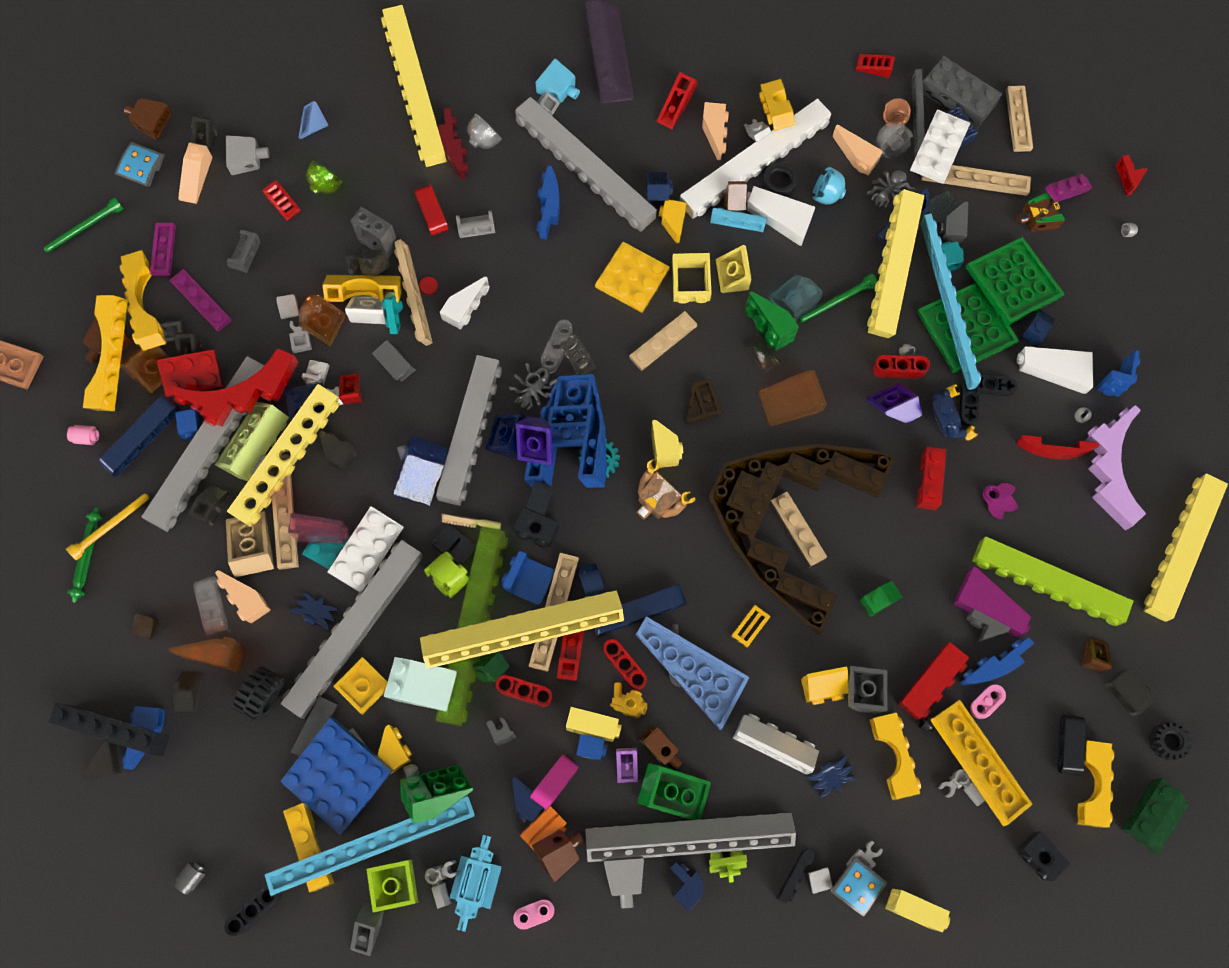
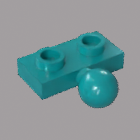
M387 292L382 300L383 310H386L387 314L385 318L386 327L389 328L390 334H398L401 327L399 312L403 309V303L401 300H399V303L396 302L395 292Z

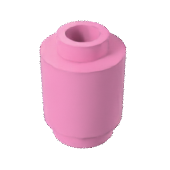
M74 425L68 428L67 438L68 441L74 444L94 445L99 440V431L95 426Z

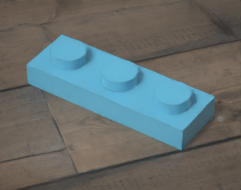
M713 208L710 223L763 232L767 217H762L758 214H745L741 211H728L724 208Z

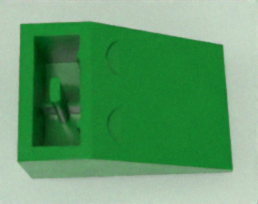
M752 291L749 292L745 307L748 317L753 318L757 330L765 336L767 345L772 347L774 351H777L793 342L799 326L791 314Z
M460 765L449 766L400 779L401 801L413 824L434 819L473 791V787Z

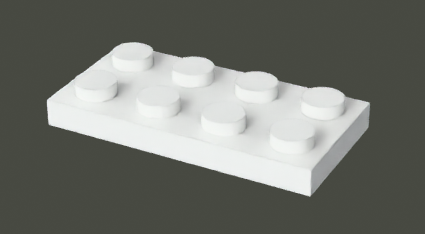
M937 110L910 171L944 184L970 122Z
M370 506L327 573L356 591H363L369 578L375 573L404 527Z

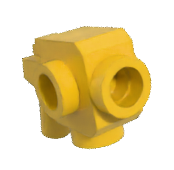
M614 683V698H612L610 706L615 711L637 719L641 717V714L645 715L647 711V703L641 697L642 693L631 690L630 693L623 695L622 683Z

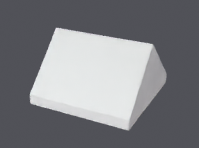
M354 296L345 308V312L352 323L386 324V310H383L382 302L375 297Z

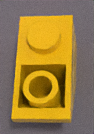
M387 725L383 733L378 757L393 769L392 773L412 761L409 757L412 753L406 744L403 746L400 738H402V735L398 728Z

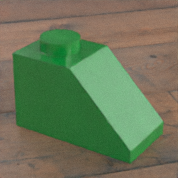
M890 581L865 595L859 602L869 617H872L903 596L894 583Z

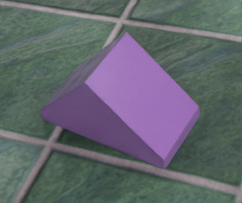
M637 748L616 749L617 782H638Z

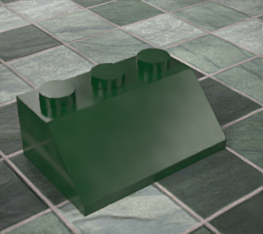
M1163 778L1154 779L1147 787L1121 830L1155 855H1159L1189 804L1181 791Z

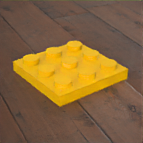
M622 242L596 282L595 287L643 313L669 272L670 267Z

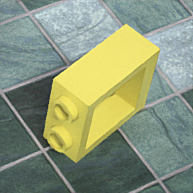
M673 254V301L679 303H688L689 301L705 303L710 301V254ZM678 268H704L705 291L679 292Z
M571 707L566 730L614 742V738L619 739L622 725L618 724L619 719Z
M892 889L885 909L935 931L943 932L944 929L948 928L950 911L903 890Z

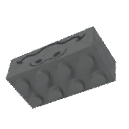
M945 56L942 57L923 81V95L948 111L959 106L976 129L979 128L994 109L1002 93Z

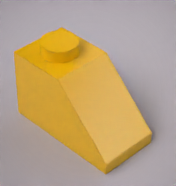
M669 200L665 201L664 206H660L659 216L662 217L661 224L673 240L679 243L687 203Z

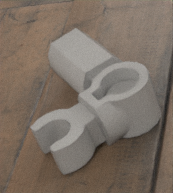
M964 769L954 771L948 782H943L938 786L939 789H943L945 786L949 788V793L945 795L946 798L952 797L955 789L963 786L964 792L976 806L985 801Z
M456 860L432 867L425 873L426 881L432 884L431 889L437 909L451 904L446 883H443V880L460 874L459 871L453 872L451 870V865L457 863Z

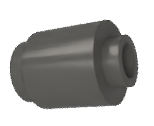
M194 861V863L188 862L176 878L175 888L188 895L206 875L205 867L197 861Z

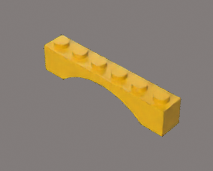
M142 250L121 256L122 264L120 265V270L124 275V278H122L123 285L127 289L124 293L129 302L127 306L128 312L132 316L130 324L135 332L132 334L136 345L139 344L143 351L164 345L166 342L162 327L157 319L145 312L143 308V292L148 280L152 276L150 273V263Z
M97 295L94 314L101 330L102 349L96 373L85 389L83 408L96 411H115L128 304L127 299L114 295Z

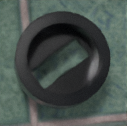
M929 715L925 719L922 718L918 725V728L926 733H932V728L936 729L931 722L932 717Z

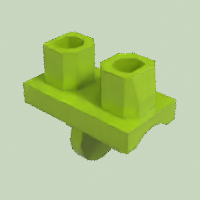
M742 850L729 851L730 857L723 858L722 852L710 853V873L719 872L720 878L728 877L729 883L734 882L733 876L741 875L740 869L747 868V856L743 855Z

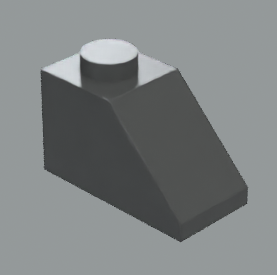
M968 202L961 204L939 224L938 234H940L942 241H958V243H962L967 237Z
M364 902L355 920L350 950L371 956L382 924L384 910L373 912L372 905Z

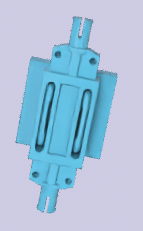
M483 835L480 847L472 849L470 858L461 856L457 869L460 874L455 877L450 898L457 901L455 913L460 916L457 930L466 932L468 919L476 918L479 908L491 909L502 866L491 864L494 853L488 850L490 836Z

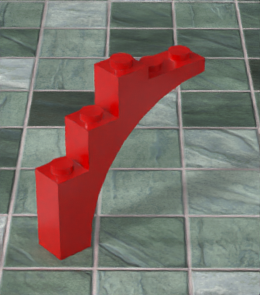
M277 349L270 360L257 373L232 387L217 391L200 392L172 386L169 393L174 397L173 400L181 405L189 404L193 410L200 412V415L205 419V423L211 426L219 425L223 427L232 409L241 414L243 412L251 414L259 397L267 401L273 399L278 402L299 362L294 355Z

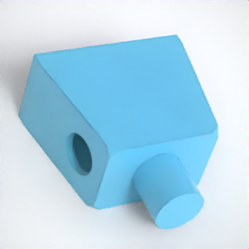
M556 59L551 62L535 82L538 94L542 95L547 91L559 102H563L567 96L576 99L580 93V90L575 87V75Z

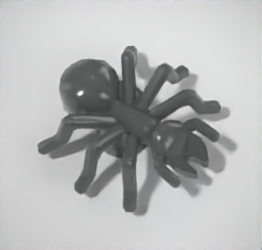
M897 170L893 172L891 179L889 172L884 171L883 175L887 178V182H884L881 178L872 181L873 184L880 182L884 187L874 186L867 194H873L876 190H881L882 192L875 193L871 200H874L877 196L875 200L876 206L881 203L879 208L884 204L886 208L890 203L889 198L894 199L896 194L903 191L900 188L906 186L908 190L913 191L916 188L911 187L906 182L907 175L904 171Z
M526 363L525 366L528 372L526 382L517 374L514 377L523 386L529 388L519 390L516 387L510 386L509 389L514 390L518 394H523L514 402L518 405L521 404L522 408L527 407V410H530L533 406L531 396L534 395L537 405H541L536 392L548 398V396H551V393H544L541 390L552 389L553 384L557 383L558 380L555 379L550 382L551 377L548 369L545 367L537 369L536 372H531L529 364Z

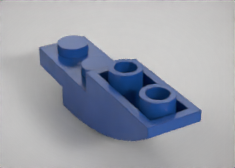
M550 165L547 166L546 172L543 171L541 179L543 186L539 187L537 196L540 198L542 206V220H538L537 231H539L540 239L547 240L550 225H558L560 213L558 183Z
M1029 637L1024 640L1019 638L1011 645L1013 649L1009 652L1005 650L997 658L995 656L990 658L983 657L977 662L978 667L974 671L971 668L962 675L964 679L959 683L962 686L976 685L1008 674L1025 662L1020 655L1032 646L1034 642Z

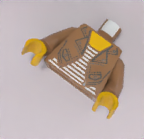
M654 459L648 462V469H646L640 479L638 487V501L643 506L636 513L643 520L651 513L657 519L660 517L676 516L688 503L695 501V497L690 500L687 499V495L691 492H685L681 495L658 472L654 474V471L658 470L661 466L659 463L656 468H653L652 462Z

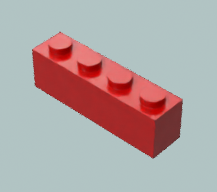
M951 642L947 643L897 705L913 719L918 720L921 717L925 719L931 712L929 707L933 702L937 704L943 697L941 692L945 687L950 688L955 682L953 677L957 672L962 673L967 667L965 662L969 657Z

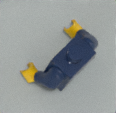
M954 384L943 390L936 391L932 395L934 402L930 404V407L943 437L966 438L968 441L976 437L978 434L973 431L975 429L974 426H970L966 430L961 428V419L952 400V397L960 394V392L957 393L955 390L957 385Z

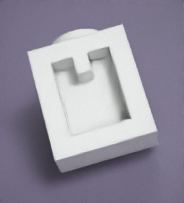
M310 360L306 373H302V378L308 386L316 387L319 384L323 387L330 366L328 363Z

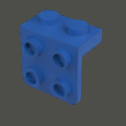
M1135 349L1121 363L1120 372L1112 370L1098 383L1097 391L1103 392V394L1108 396L1114 395L1119 397L1132 384L1134 385L1138 377L1136 368L1141 361V357H1139L1140 351Z
M519 551L518 555H514L510 562L512 567L509 573L506 572L501 582L503 589L535 605H540L555 571L527 558L526 553Z

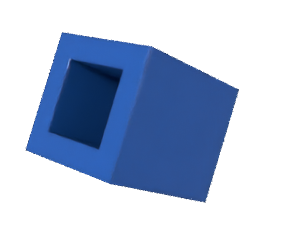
M193 409L176 412L178 434L184 440L192 441L201 427L200 414Z
M581 734L576 755L601 761V756H606L608 745L604 744L605 739Z

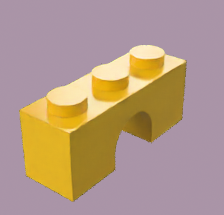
M778 79L761 84L762 92L759 93L761 103H763L768 124H772L774 131L794 126L793 109L790 101L786 99L782 80Z

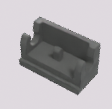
M241 230L239 233L241 234L240 240L232 258L227 259V266L247 273L261 241L256 233Z
M388 340L372 353L396 381L400 380L402 382L416 371Z
M500 718L503 727L499 725L497 728L491 720L486 722L497 746L517 738L503 718Z

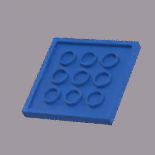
M331 717L280 782L302 802L307 803V806L339 835H342L392 773L393 769L334 717Z

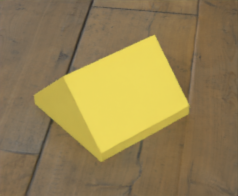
M742 245L716 259L722 293L749 290L751 274L746 246Z

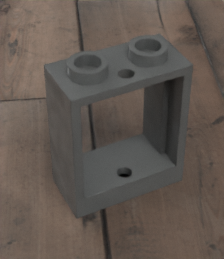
M360 207L351 219L358 241L384 257L389 258L394 249H396L394 242L397 241L392 224Z

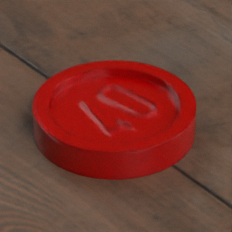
M425 277L420 281L419 287L422 293L432 295L437 291L438 283L433 277Z

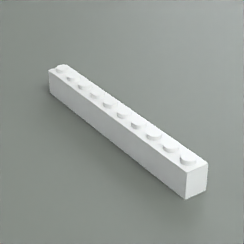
M819 99L813 101L794 115V126L777 131L772 130L771 134L758 140L681 194L680 202L687 203L686 212L692 219L702 216L709 207L716 206L725 196L728 181L748 182L750 178L757 177L764 168L774 164L778 158L785 157L792 148L799 147L806 138L810 139L815 135L816 131L826 128L829 124L831 112Z

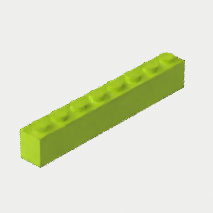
M986 536L980 540L972 560L980 568L991 569L998 576L1014 579L1013 581L1019 585L1030 586L1037 593H1046L1053 600L1064 601L1071 608L1087 611L1088 615L1095 618H1103L1108 624L1113 626L1127 622L1134 602L1131 599Z

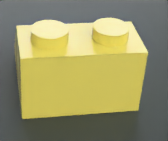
M652 420L651 438L655 468L659 463L661 465L660 468L678 466L683 454L682 442H679L678 436L660 422Z

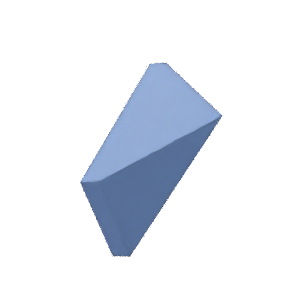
M315 101L310 102L303 108L298 137L300 139L329 126Z

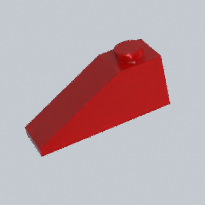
M679 72L656 122L673 129L699 82Z

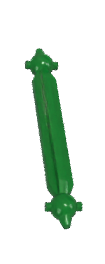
M96 507L93 512L86 514V518L90 522L86 525L83 540L98 529L97 522L103 520V516H100L99 510ZM95 542L84 549L83 556L77 561L73 578L74 588L67 592L71 595L72 602L76 603L78 598L85 595L81 588L86 581Z

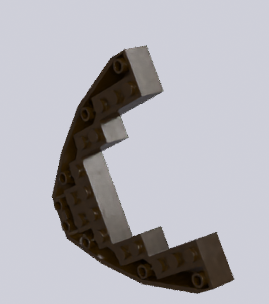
M812 444L766 450L725 462L709 494V499L728 539L756 580L801 621L820 635L825 628L838 595L784 572L783 570L791 553L755 538V535L782 476L817 491L824 475L877 498L884 487L895 458L878 450Z

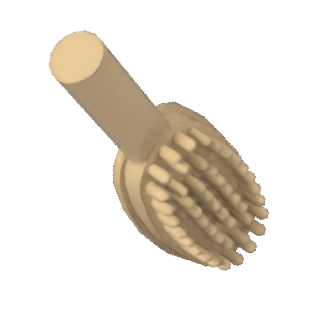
M442 513V522H448V524L454 523V525H464L473 528L479 525L486 528L501 529V522Z

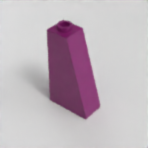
M973 567L968 571L953 604L967 612L975 609L1010 627L1008 633L1015 637L1026 634L1031 626L1029 623L1031 616L978 568Z

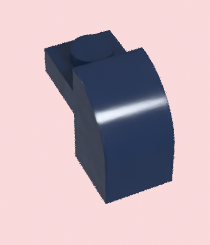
M596 563L577 568L585 597L605 593Z
M674 862L670 869L684 884L672 896L689 912L702 897L703 881L697 871L689 876L690 870L682 862L680 864Z

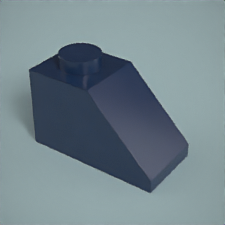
M1039 309L1024 331L1021 339L1037 347L1053 326L1055 318Z
M514 777L512 782L515 810L519 812L517 817L526 824L528 821L533 822L544 808L530 798L534 791Z

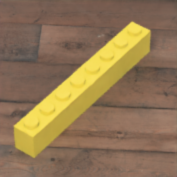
M904 189L894 197L893 205L895 206L889 218L891 225L886 233L887 244L882 252V257L884 258L878 270L880 277L875 285L876 296L871 303V309L873 310L867 322L869 327L868 333L885 338H890L896 334L924 195Z
M1207 473L1200 478H1196L1193 482V492L1186 499V509L1179 516V526L1172 533V543L1165 550V554H1167L1165 560L1160 563L1158 577L1151 584L1153 588L1151 594L1144 601L1146 605L1144 612L1164 622L1174 619L1228 483Z

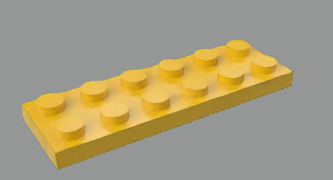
M960 700L931 719V722L1003 827L1009 825L1033 805Z

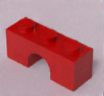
M927 447L921 454L920 472H923V479L918 489L917 508L937 510L942 505L946 449Z

